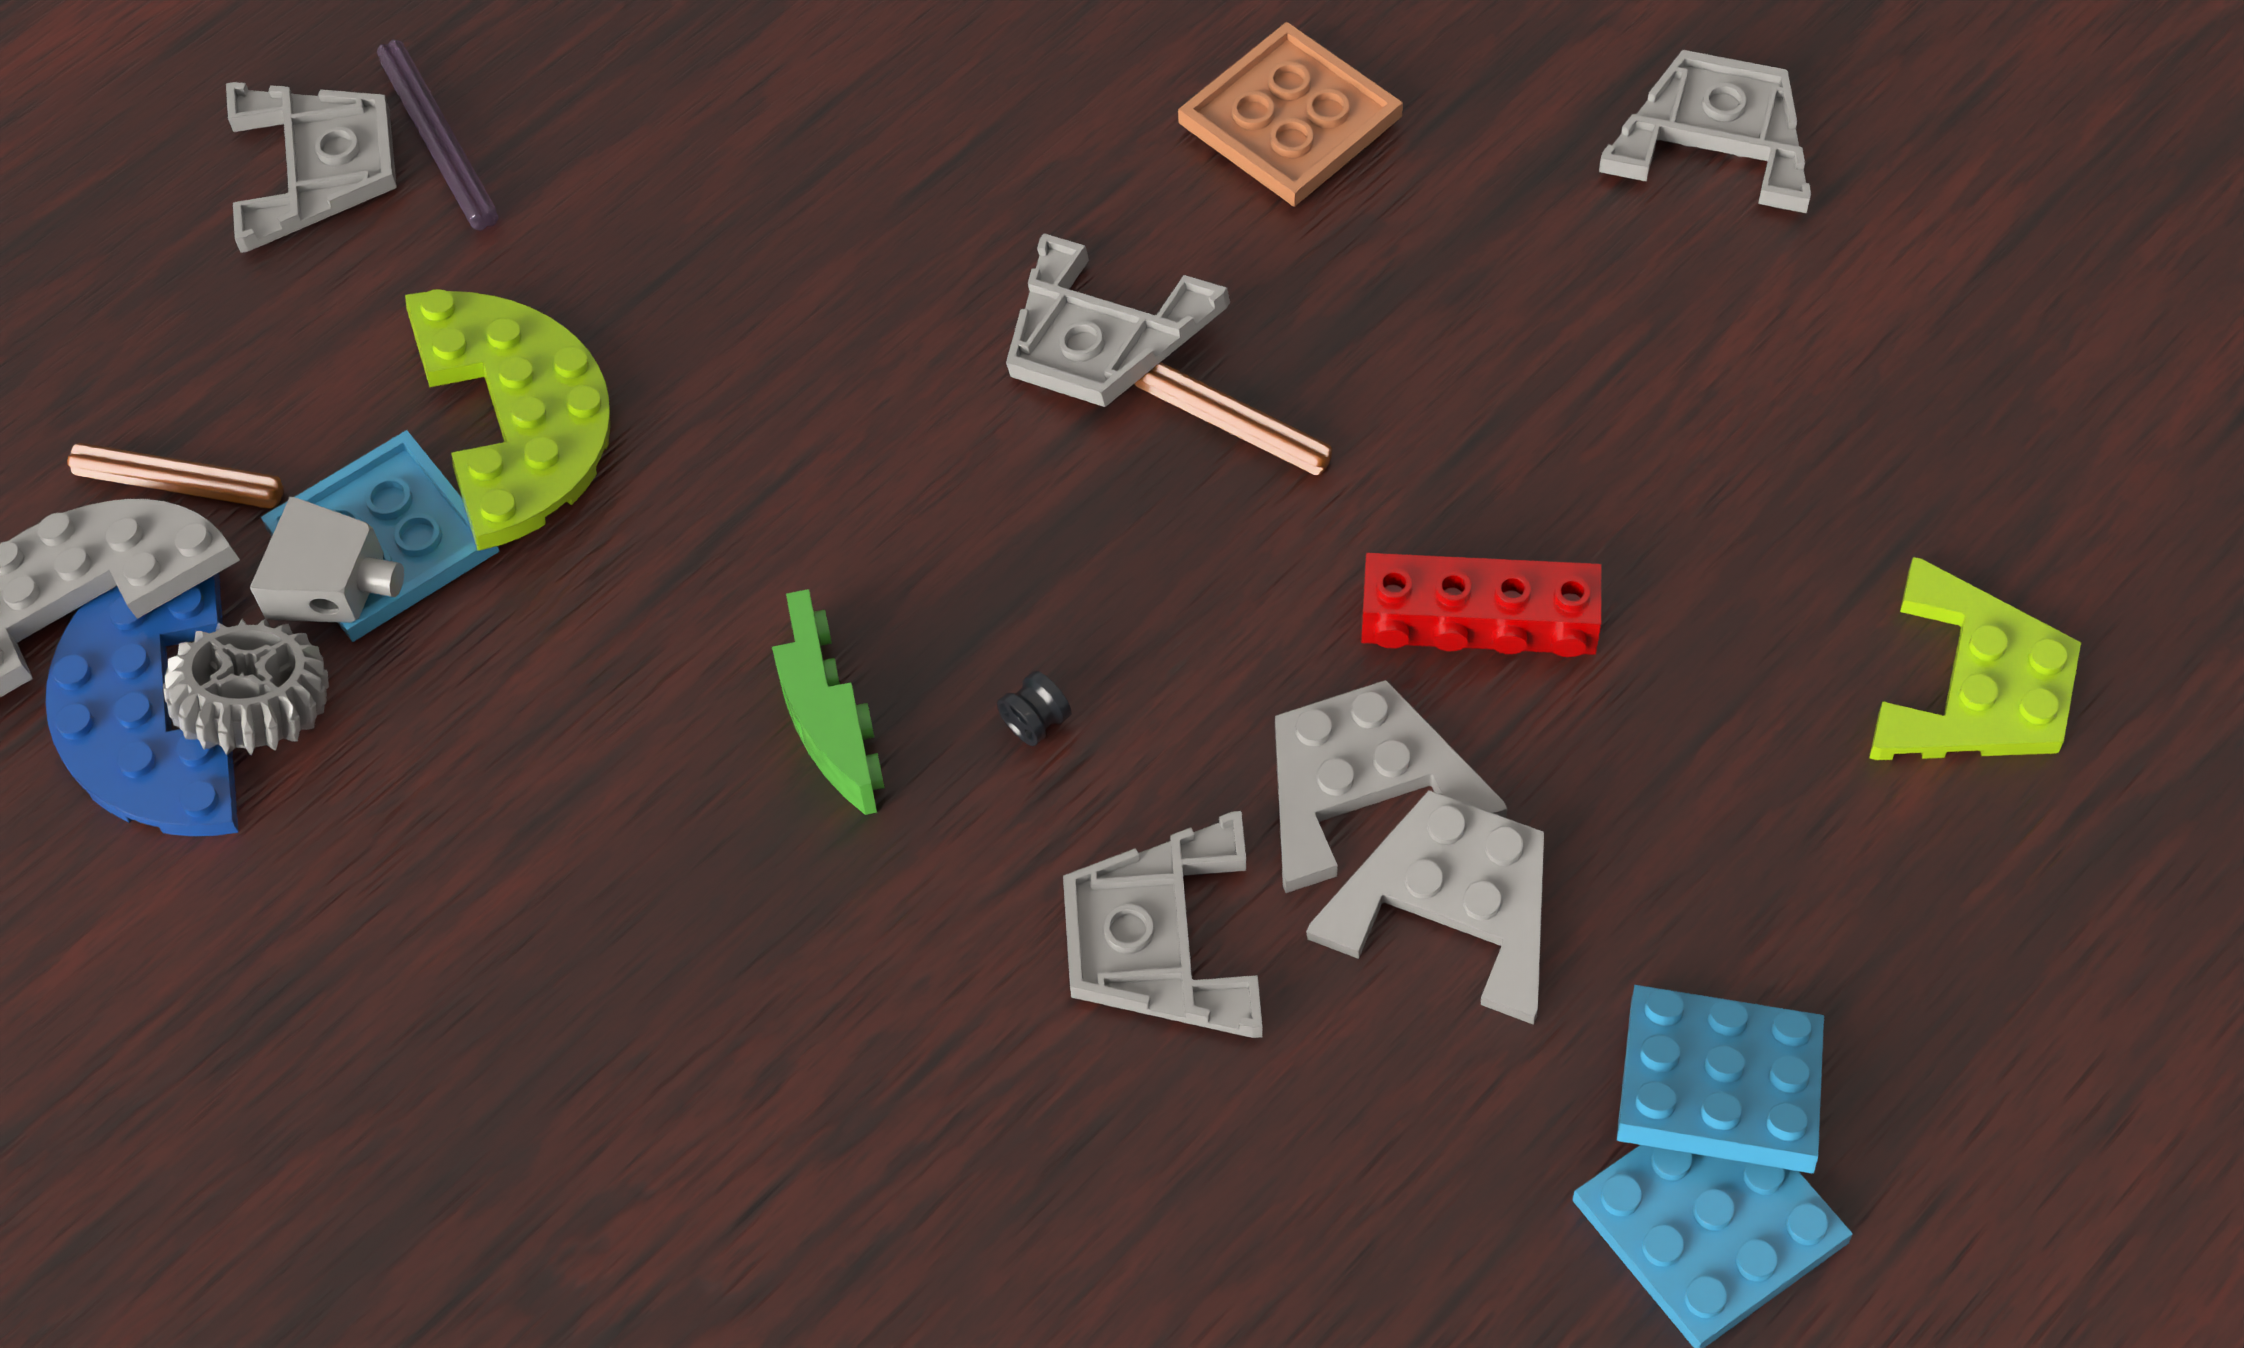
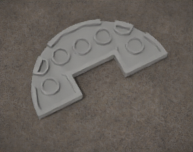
M150 499L105 501L64 513H53L45 517L39 524L23 531L9 541L0 543V697L33 679L17 644L22 639L118 586L127 606L138 619L240 561V559L223 534L210 521L192 510L165 501Z

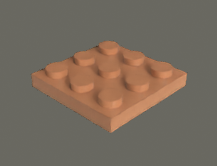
M1285 22L1178 109V119L1180 125L1295 207L1402 117L1403 102L1297 28Z

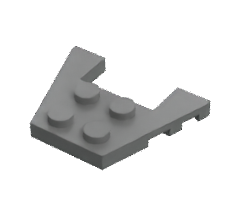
M1682 50L1651 89L1648 100L1637 114H1632L1623 125L1622 133L1613 145L1608 144L1604 149L1599 172L1647 181L1658 140L1719 151L1768 162L1758 204L1807 213L1811 190L1809 183H1806L1803 148L1799 146L1796 133L1797 117L1788 71L1771 66Z
M226 83L228 120L233 132L284 124L288 193L233 202L234 234L240 253L251 251L397 188L390 109L385 95L320 89L318 96L292 94L290 87L271 85L269 92L248 90L246 83Z
M1044 233L1037 247L1039 259L1036 269H1031L1028 280L1030 292L1026 307L1020 310L1006 364L1012 378L1106 407L1223 312L1230 304L1228 290L1226 287L1183 275L1157 315L1076 292L1069 288L1089 261L1085 245Z
M1386 680L1275 716L1282 883L1286 893L1337 877L1338 865L1319 824L1321 821L1427 786H1431L1435 793L1506 818L1507 807L1504 801Z
M1428 791L1314 918L1307 929V940L1359 959L1382 903L1390 904L1500 945L1501 949L1481 996V1005L1534 1025L1538 1011L1544 832L1441 794Z
M1241 811L1222 815L1219 817V823L1193 832L1192 828H1188L1170 835L1171 841L1140 853L1135 848L1063 875L1069 978L1072 998L1246 1037H1262V1016L1257 975L1193 980L1191 975L1183 876L1246 871Z

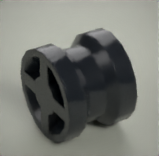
M1033 671L1022 681V688L1017 693H1006L997 701V709L1007 726L1017 737L1030 746H1036L1046 737V729L1051 724H1062L1072 715L1071 707L1062 691L1052 680L1039 671Z

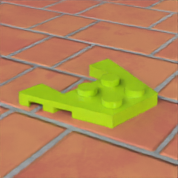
M1913 557L1900 612L1961 627L1944 716L1882 702L1869 758L1874 760H1893L1894 754L1921 753L1922 759L1945 758L1947 752L1980 751L1981 756L2059 753L2065 737L2081 642L1931 563Z

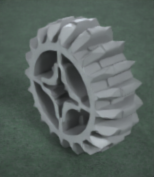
M243 618L238 626L226 627L218 622L215 632L196 631L193 643H180L178 654L168 659V668L166 670L165 683L163 684L168 714L172 718L174 726L180 727L183 731L185 739H198L204 750L220 744L226 755L235 748H246L250 755H252L255 747L264 745L276 751L278 742L281 739L298 741L301 729H313L317 715L324 713V705L327 701L326 689L329 688L328 672L324 669V661L319 652V647L309 643L306 633L293 634L289 624L271 628L267 619L262 620L258 625H247Z

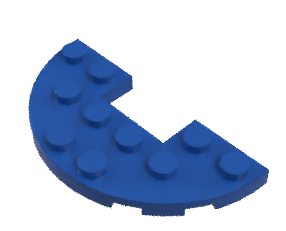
M219 573L138 619L127 606L118 586L87 602L78 609L66 627L56 647L46 685L48 726L53 743L71 775L89 793L91 798L108 812L127 822L135 820L143 824L159 827L162 833L171 835L218 836L239 833L233 751L226 755L220 744L204 750L198 739H185L181 729L172 731L171 718L168 714L167 702H165L163 691L166 670L168 668L166 646L192 642L195 640L196 631L213 633L216 631L218 622L223 624Z

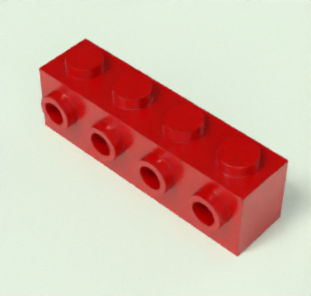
M1366 553L1361 643L1378 644L1385 648H1400L1410 645L1436 647L1444 651H1458L1463 648L1491 649L1503 654L1531 651L1551 652L1562 657H1576L1581 654L1596 655L1601 628V564Z

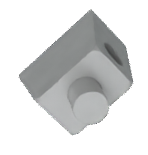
M289 497L250 585V589L265 619L352 623L359 619L369 593L396 597L399 594L404 580V567L401 563L383 560L384 553L374 529L366 522L299 498Z

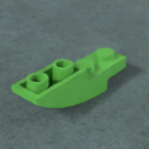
M809 589L786 593L795 642L773 646L772 650L785 703L795 729L813 761L842 796L865 815L877 813L873 790L884 788L878 753L869 755L865 753L863 740L874 738L868 703L856 705L852 683L840 684L835 658L823 660L821 646L832 644L825 609L813 610Z

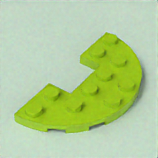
M440 289L405 295L407 312L429 387L485 377L504 439L503 443L451 453L453 469L477 551L500 546L546 525V516L557 510L565 502L572 505L585 492L597 475L596 466L604 449H607L611 428L609 395L597 362L582 342L563 325L549 316L515 301L486 294Z

